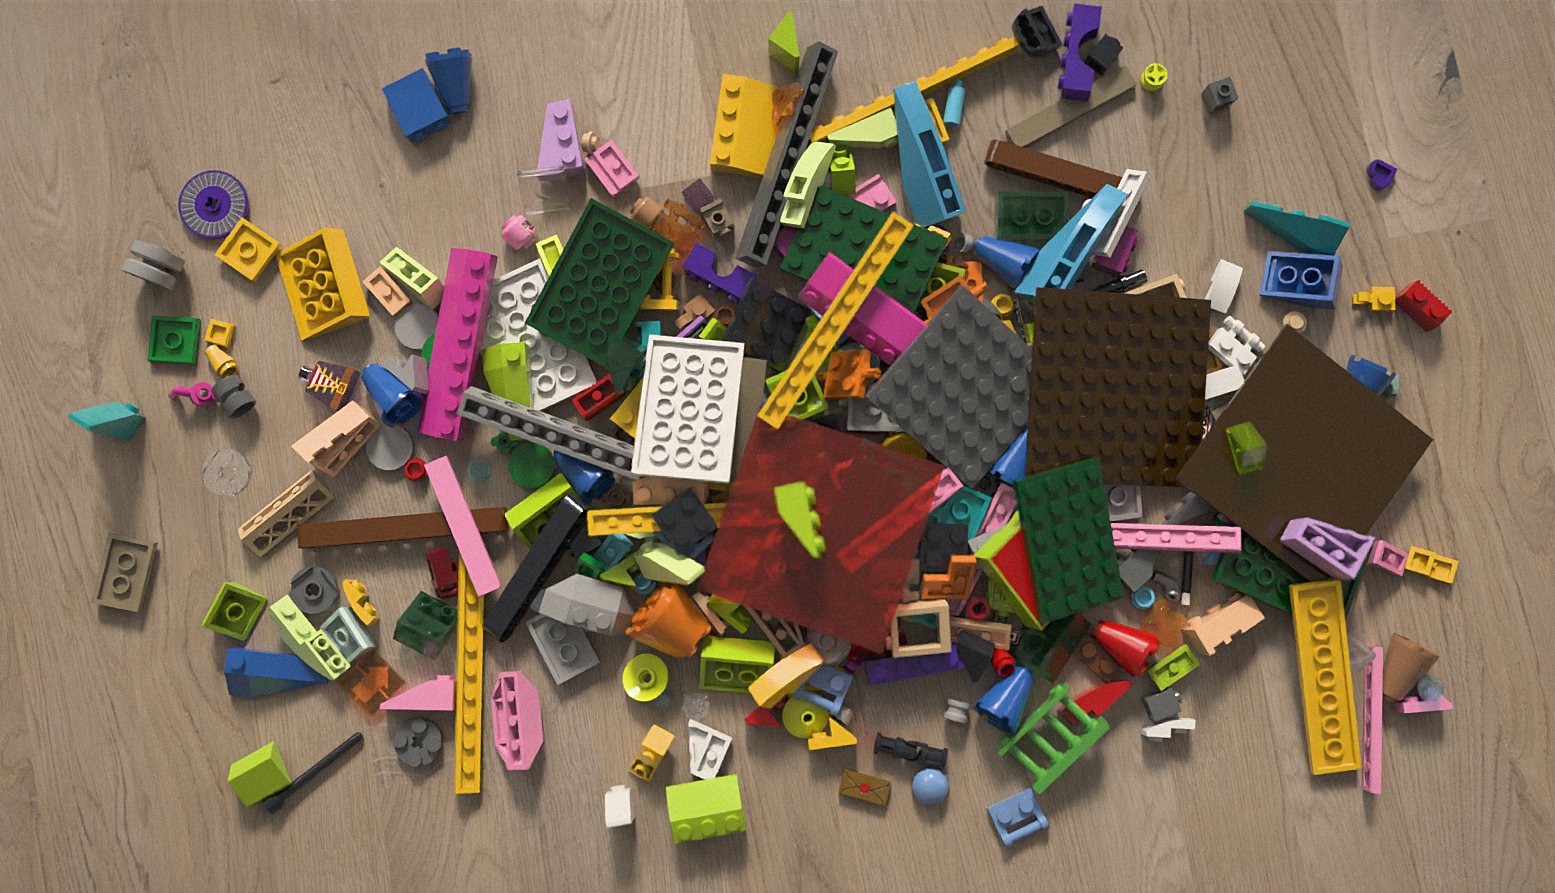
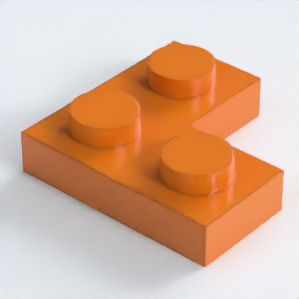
M951 556L947 575L923 574L920 589L921 599L968 600L977 564L975 556Z

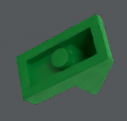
M583 553L577 562L572 576L579 574L598 580L605 571L603 569L604 564Z

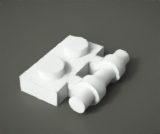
M1228 316L1223 322L1229 327L1228 331L1223 328L1217 329L1209 341L1208 350L1229 367L1239 365L1242 375H1245L1257 358L1250 350L1253 347L1257 352H1261L1265 345L1259 341L1260 338L1255 333L1251 334L1247 331L1241 321L1234 320L1231 316ZM1236 334L1245 341L1243 345L1234 338Z

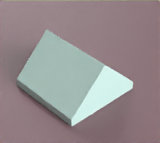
M352 607L339 608L320 626V629L323 630L349 664L376 647V644Z

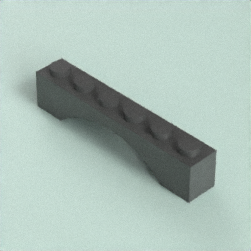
M1189 492L1180 500L1183 503L1177 509L1173 507L1163 516L1166 520L1160 525H1180L1195 516L1218 513V511L1195 493ZM1130 549L1131 552L1126 557L1122 555L1117 559L1121 583L1129 593H1135L1152 577L1153 564L1158 550Z

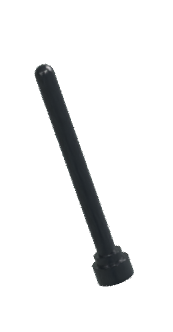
M356 732L295 779L292 784L285 787L279 793L276 792L262 800L265 808L271 814L278 812L283 807L285 799L363 739L362 733Z

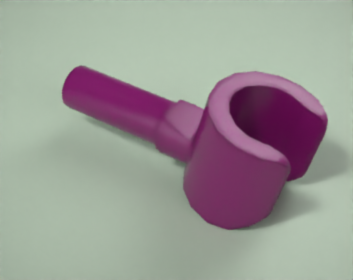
M868 649L856 661L850 657L843 666V669L853 675L860 668L863 661L872 654V651Z

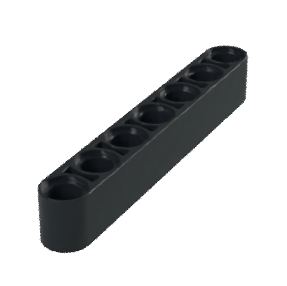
M573 494L567 495L561 501L482 624V628L500 643L505 642L512 635L586 521L587 511H591L589 506Z

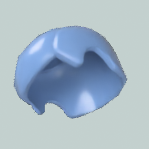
M928 766L916 774L911 787L914 797L920 803L931 806L936 805L946 797L950 783L947 775L940 768Z

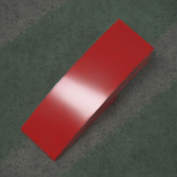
M1127 679L1110 681L1109 683L1089 688L1071 699L1086 714L1091 711L1093 715L1099 717L1133 683ZM1064 705L1057 709L1071 725L1075 726L1079 722Z

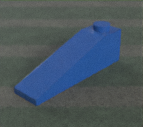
M240 647L228 648L224 674L229 695L254 698L328 683L327 677L314 670L298 655Z

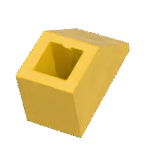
M653 724L628 771L635 774L638 778L649 782L670 746L674 735Z

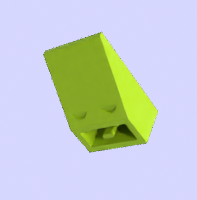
M804 482L776 487L775 494L779 513L811 554L817 559H822L821 553L825 552L823 538L818 537L817 529L821 528L818 513L813 512L812 504H816L814 490Z

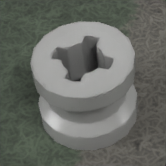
M948 698L947 703L949 707L948 711L944 713V717L967 723L968 718L966 715L967 711L971 709V704Z

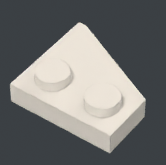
M690 719L691 773L705 780L715 778L732 737Z

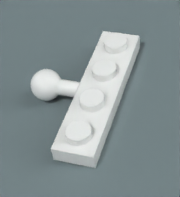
M1126 170L1117 189L1127 193L1128 196L1095 249L1094 255L1111 257L1150 179L1147 172ZM1091 199L1085 201L1084 204H1083V206H1082V208H1083Z

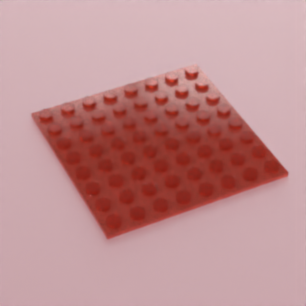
M790 415L785 417L778 429L759 416H756L704 567L705 571L702 573L697 589L882 653L944 466ZM804 482L814 490L816 504H812L813 512L818 513L821 528L817 529L818 537L823 538L825 552L821 553L822 559H817L811 554L779 513L775 494L776 487Z

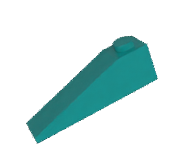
M1251 201L1244 208L1245 213L1304 254L1334 256L1350 227V223L1329 216L1319 215L1318 219L1306 217L1304 215L1305 211L1300 210L1286 213L1283 212L1284 209L1280 206Z
M113 402L71 412L67 416L88 431L129 441L146 418L138 413L140 408L130 402L126 404Z

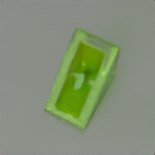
M1245 422L1226 428L1239 475L1262 469L1264 467L1267 444L1250 422Z

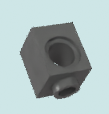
M1231 77L1208 84L1201 93L1209 114L1231 107L1239 98Z
M1167 687L1162 691L1158 690L1140 697L1151 721L1156 722L1182 711L1180 708V704H1182L1181 698L1176 690L1173 691V688Z

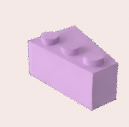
M571 100L547 103L537 177L540 182L586 174L575 112Z
M1301 518L1289 522L1280 541L1333 578L1346 580L1355 578L1375 537L1360 535L1351 530L1339 529L1333 525L1313 519Z

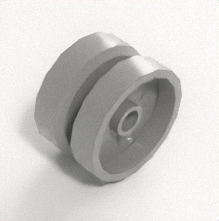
M134 239L130 251L133 255L143 260L140 262L127 258L121 270L172 291L177 280L173 275L164 272V270L181 272L185 260L161 247Z

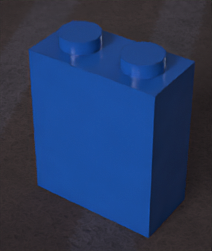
M423 68L381 88L405 136L411 143L421 142L427 138V135L443 131L452 123L429 76Z

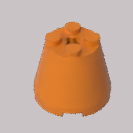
M661 581L660 585L662 587L660 589L657 588L644 599L631 619L633 623L631 629L628 627L625 633L636 641L678 659L685 656L691 657L698 648L696 643L701 637L704 638L709 633L711 626L680 583Z

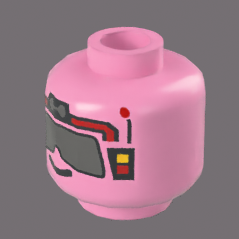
M513 215L501 227L503 229L502 238L515 250L521 247L527 249L536 240L533 237L536 233V228L524 216L516 217Z

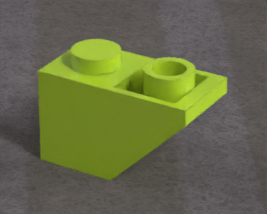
M836 146L829 166L831 188L833 191L843 195L856 194L855 167L850 147Z

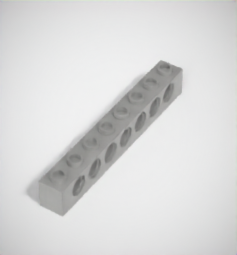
M472 386L463 393L457 412L458 415L639 481L641 476L632 475L631 473L635 449L633 445Z

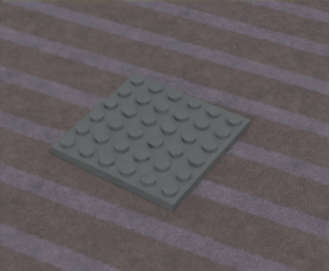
M960 285L867 393L866 397L945 467L950 468L963 483L973 489L1028 425L1032 348L969 290Z

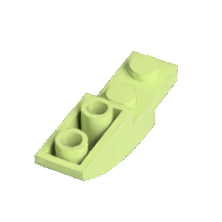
M813 142L798 161L783 195L787 200L780 220L783 225L804 229L817 187L821 188L824 184L836 147L834 144Z
M288 595L266 610L280 628L277 634L314 670L333 681L351 667L323 630L320 629L316 632Z

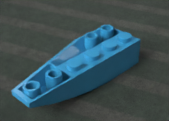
M916 81L894 88L902 186L915 223L924 228L965 213L966 209L943 144Z
M1106 184L1038 252L1014 294L1035 304L1036 287L1072 289L1128 194Z

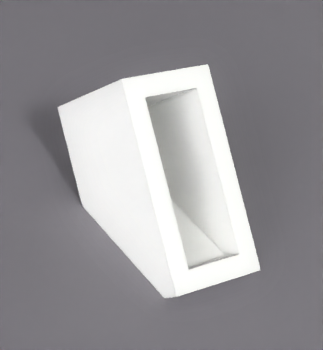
M625 785L610 787L611 791L605 794L606 826L612 827L632 823L636 817L632 789H625Z

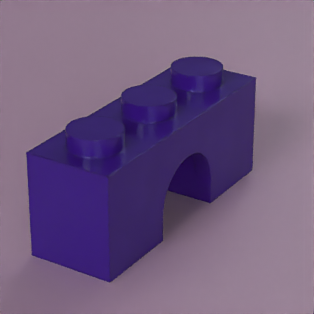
M696 243L683 265V270L686 273L685 276L694 282L700 280L706 283L705 287L712 292L718 293V291H721L727 295L726 298L729 301L738 304L748 280L755 279L758 281V276L739 265H736L730 275L725 277L718 276L713 271V266L717 261V254Z

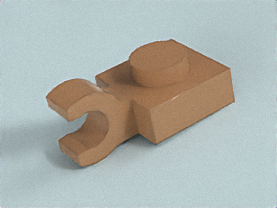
M700 293L682 307L686 314L675 320L674 325L681 332L700 315L707 320L714 314L715 310Z

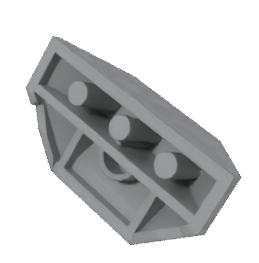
M575 574L546 588L538 611L566 624L609 636L630 638V636L625 633V630L628 627L631 629L633 625L631 619L636 613L623 587Z

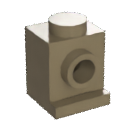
M721 198L700 208L701 215L714 238L717 236L722 238L732 232L731 229L734 228V223ZM719 215L722 216V220L720 222H716L714 220L715 217Z

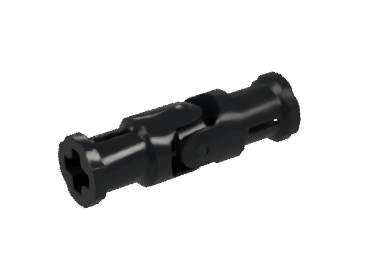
M877 732L873 753L881 752L892 755L896 759L903 758L922 765L925 763L937 765L940 769L944 770L948 748L938 749L929 747L927 743L913 740L905 741L901 737L895 739L882 736L880 732ZM917 746H918V747H920L921 750H920L919 755L916 757V755H917L916 749H917Z

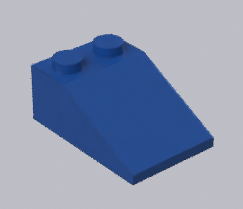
M1268 251L1260 296L1310 308L1335 310L1343 270L1341 257Z

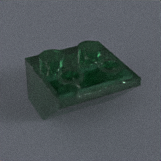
M627 336L615 338L605 358L615 391L619 394L631 391L640 382L641 377H639L642 368L645 369L648 347Z
M420 591L398 619L393 639L436 660L447 645L457 625L458 609Z

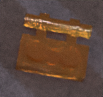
M667 199L664 202V207L670 210V214L668 216L660 213L652 231L674 242V249L689 256L700 238V235L695 233L694 230L696 227L703 229L706 222L694 211L689 212L684 209V206L678 201L673 202ZM679 217L686 220L685 226L677 222Z

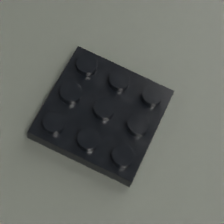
M749 279L722 341L744 343V355L753 359L767 360V367L782 373L810 309L755 279Z

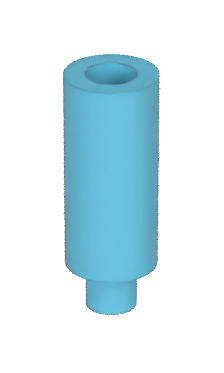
M954 80L953 86L949 87L943 120V124L947 127L955 128L960 125L965 89L962 88V80Z

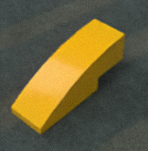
M808 644L773 666L748 689L760 707L771 709L786 693L793 694L825 661L814 645Z

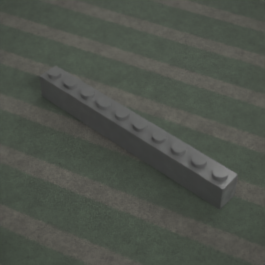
M820 41L806 48L735 259L754 268L767 265L787 201L783 197L798 161L806 150L839 52Z

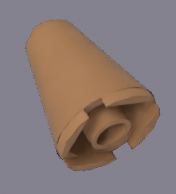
M1394 633L1390 640L1383 667L1382 697L1393 703L1395 700L1401 701L1438 661L1440 656L1432 650Z

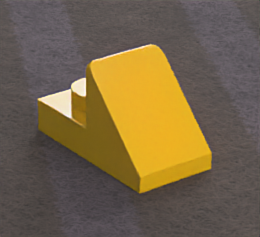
M830 716L831 735H827L826 732L812 733V738H808L809 750L857 744L856 737Z

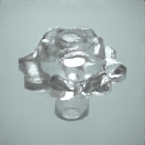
M692 692L691 697L686 695L684 697V704L681 707L682 711L686 712L685 717L693 718L696 721H699L701 716L706 717L708 715L707 710L710 707V702L706 701L707 696L704 694L699 695L696 692Z

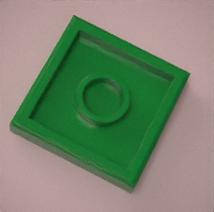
M152 315L147 361L151 363L197 365L201 319Z

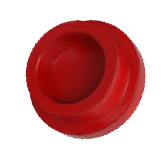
M419 458L409 460L404 467L406 477L414 482L425 479L428 474L424 466L426 462Z

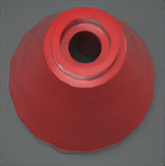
M1101 619L1091 636L1096 638L1095 641L1134 678L1135 676L1141 677L1149 665V662L1146 661L1148 655L1153 657L1162 643L1158 641L1159 637L1155 634L1108 620L1105 622Z

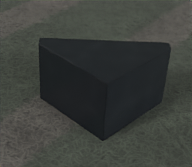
M966 630L959 631L956 645L973 683H976L992 659L995 644Z

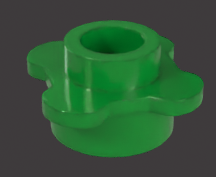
M500 430L496 437H492L491 444L496 446L502 455L506 456L519 444V440L511 441L508 433Z

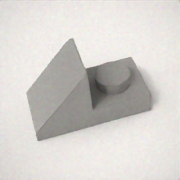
M412 355L406 362L400 358L394 360L387 357L383 363L387 370L411 390L423 394L428 393V370L425 358Z

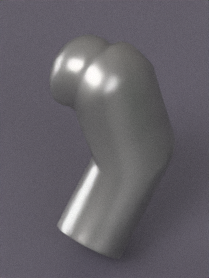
M1155 570L1151 580L1163 586L1168 601H1178L1181 592L1177 580Z

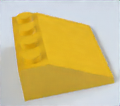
M723 74L710 158L712 172L763 178L791 95V90L748 77Z
M322 228L275 254L301 341L354 325L370 316L344 229Z

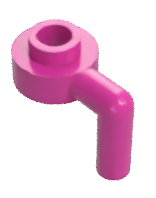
M204 382L197 383L192 388L175 386L168 394L171 400H176L179 396L189 397L190 401L198 407H206L215 399L211 393L212 386ZM199 391H206L207 397H201Z

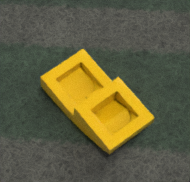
M1411 546L1405 569L1440 582L1452 584L1459 561Z

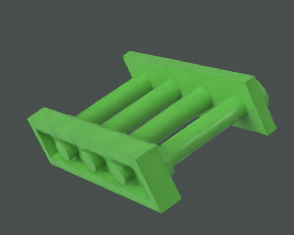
M1067 682L1062 686L1057 684L1049 692L1050 697L1018 727L1015 734L1009 735L1007 733L998 742L1000 745L998 747V754L1000 756L1008 750L1033 774V789L1039 794L1109 729L1108 722L1102 716L1097 720L1095 718L1091 719L1066 695L1070 691ZM1058 701L1085 726V731L1080 736H1074L1049 711ZM1041 718L1068 742V747L1062 753L1060 751L1057 752L1032 728ZM1024 734L1050 758L1051 764L1047 768H1039L1015 744Z

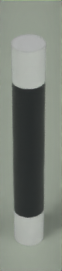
M1184 551L1180 605H1190L1194 551Z

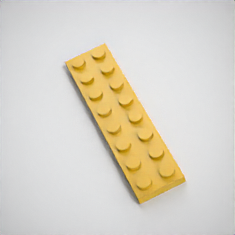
M1330 579L1289 585L1310 772L1313 775L1362 769L1341 580Z

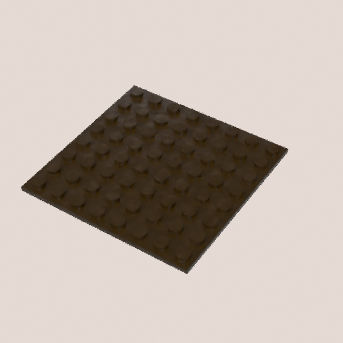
M1036 287L1025 477L1087 459L1099 458L1104 484L1186 487L1175 477L1201 443L1203 437L1211 300Z
M1285 324L1175 478L1236 526L1241 527V530L1307 581L1330 580L1335 578L1280 541L1291 520L1309 518L1366 536L1434 439L1290 325Z

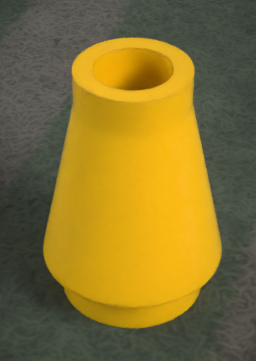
M212 345L205 350V355L208 357L217 376L224 379L236 374L238 371L236 360L224 353L216 345Z

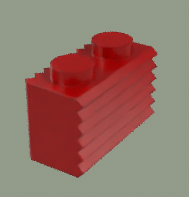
M1420 280L1405 286L1395 296V303L1426 332L1438 328L1452 313V310H1449L1445 303H1441L1438 297H1434V293H1431V290H1427L1424 284H1420Z
M608 374L607 377L604 376V379H600V382H596V385L592 384V388L588 387V390H584V393L580 392V396L576 395V398H572V402L583 418L589 421L626 394L612 374Z

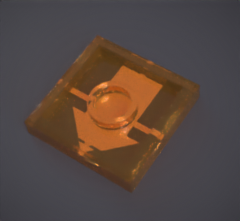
M371 649L338 682L370 717L380 709L381 703L388 701L406 683L375 649Z

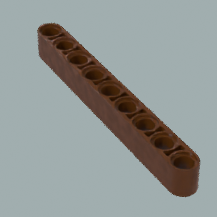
M507 507L470 509L480 534L508 531V522L504 515L507 513ZM444 512L297 525L298 549L453 536Z

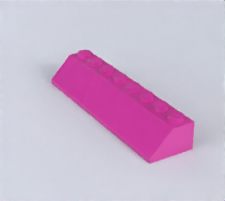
M451 248L428 372L429 391L427 394H424L418 427L419 433L454 441H464L468 418L458 415L457 412L464 391L471 386L474 387L498 259L493 254L469 249Z
M829 253L797 298L824 316L854 270L832 253ZM874 285L843 332L891 366L927 324Z

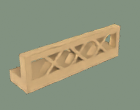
M311 470L238 528L240 539L261 557L293 532L298 524L304 523L335 497L321 483L319 476ZM318 489L325 494L319 501H310L311 495ZM305 506V512L302 515L291 516L292 510L295 507ZM287 521L286 528L282 531H273L275 523ZM268 536V542L261 548L253 543L258 537Z

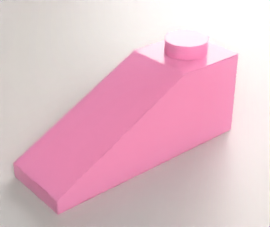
M437 675V679L430 680L381 703L380 709L455 710L456 680H451L452 675Z

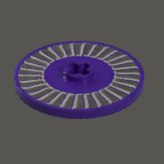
M210 170L197 174L185 184L180 193L178 209L183 223L190 231L203 238L219 239L228 236L241 217L246 219L249 199L246 189L237 178L223 171ZM212 200L218 202L215 204V209L209 207L212 205Z

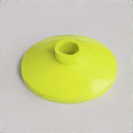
M646 653L634 657L627 664L623 673V685L628 695L635 700L643 702L659 697L668 684L669 674L667 666L661 658L653 654ZM651 675V681L646 683V677Z
M791 696L783 707L782 720L784 726L792 735L799 738H811L812 733L824 730L829 720V711L803 699H794ZM806 714H811L810 720L805 721L803 719Z

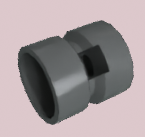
M236 374L220 380L211 389V393L216 400L224 403L222 408L230 419L246 414L256 405V400L248 390H244L245 385Z

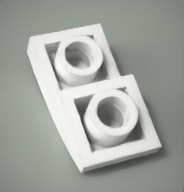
M1220 259L1211 278L1213 283L1205 299L1211 300V308L1226 314L1236 292L1243 270L1242 267Z
M1235 365L1207 374L1205 400L1239 390L1244 383L1240 366Z
M1172 718L1158 721L1142 728L1141 734L1148 736L1149 741L1162 742L1163 737L1171 738V728L1174 733H1187V729H1195V720L1191 718Z

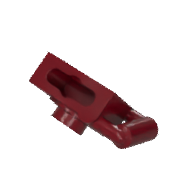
M443 547L424 553L431 582L435 587L437 597L445 599L458 596L459 566L457 561L449 559V552ZM452 583H454L455 587L441 590V587L450 585Z

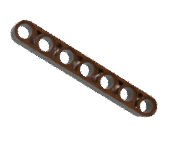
M1001 140L990 141L984 161L986 166L1089 198H1093L1106 184L1118 188L1123 178Z

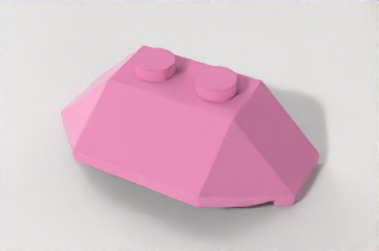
M521 671L502 672L498 675V681L491 695L495 746L501 758L506 762L505 765L508 770L529 769L543 742L539 692Z

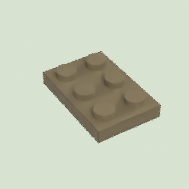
M108 533L91 603L141 612L158 543Z

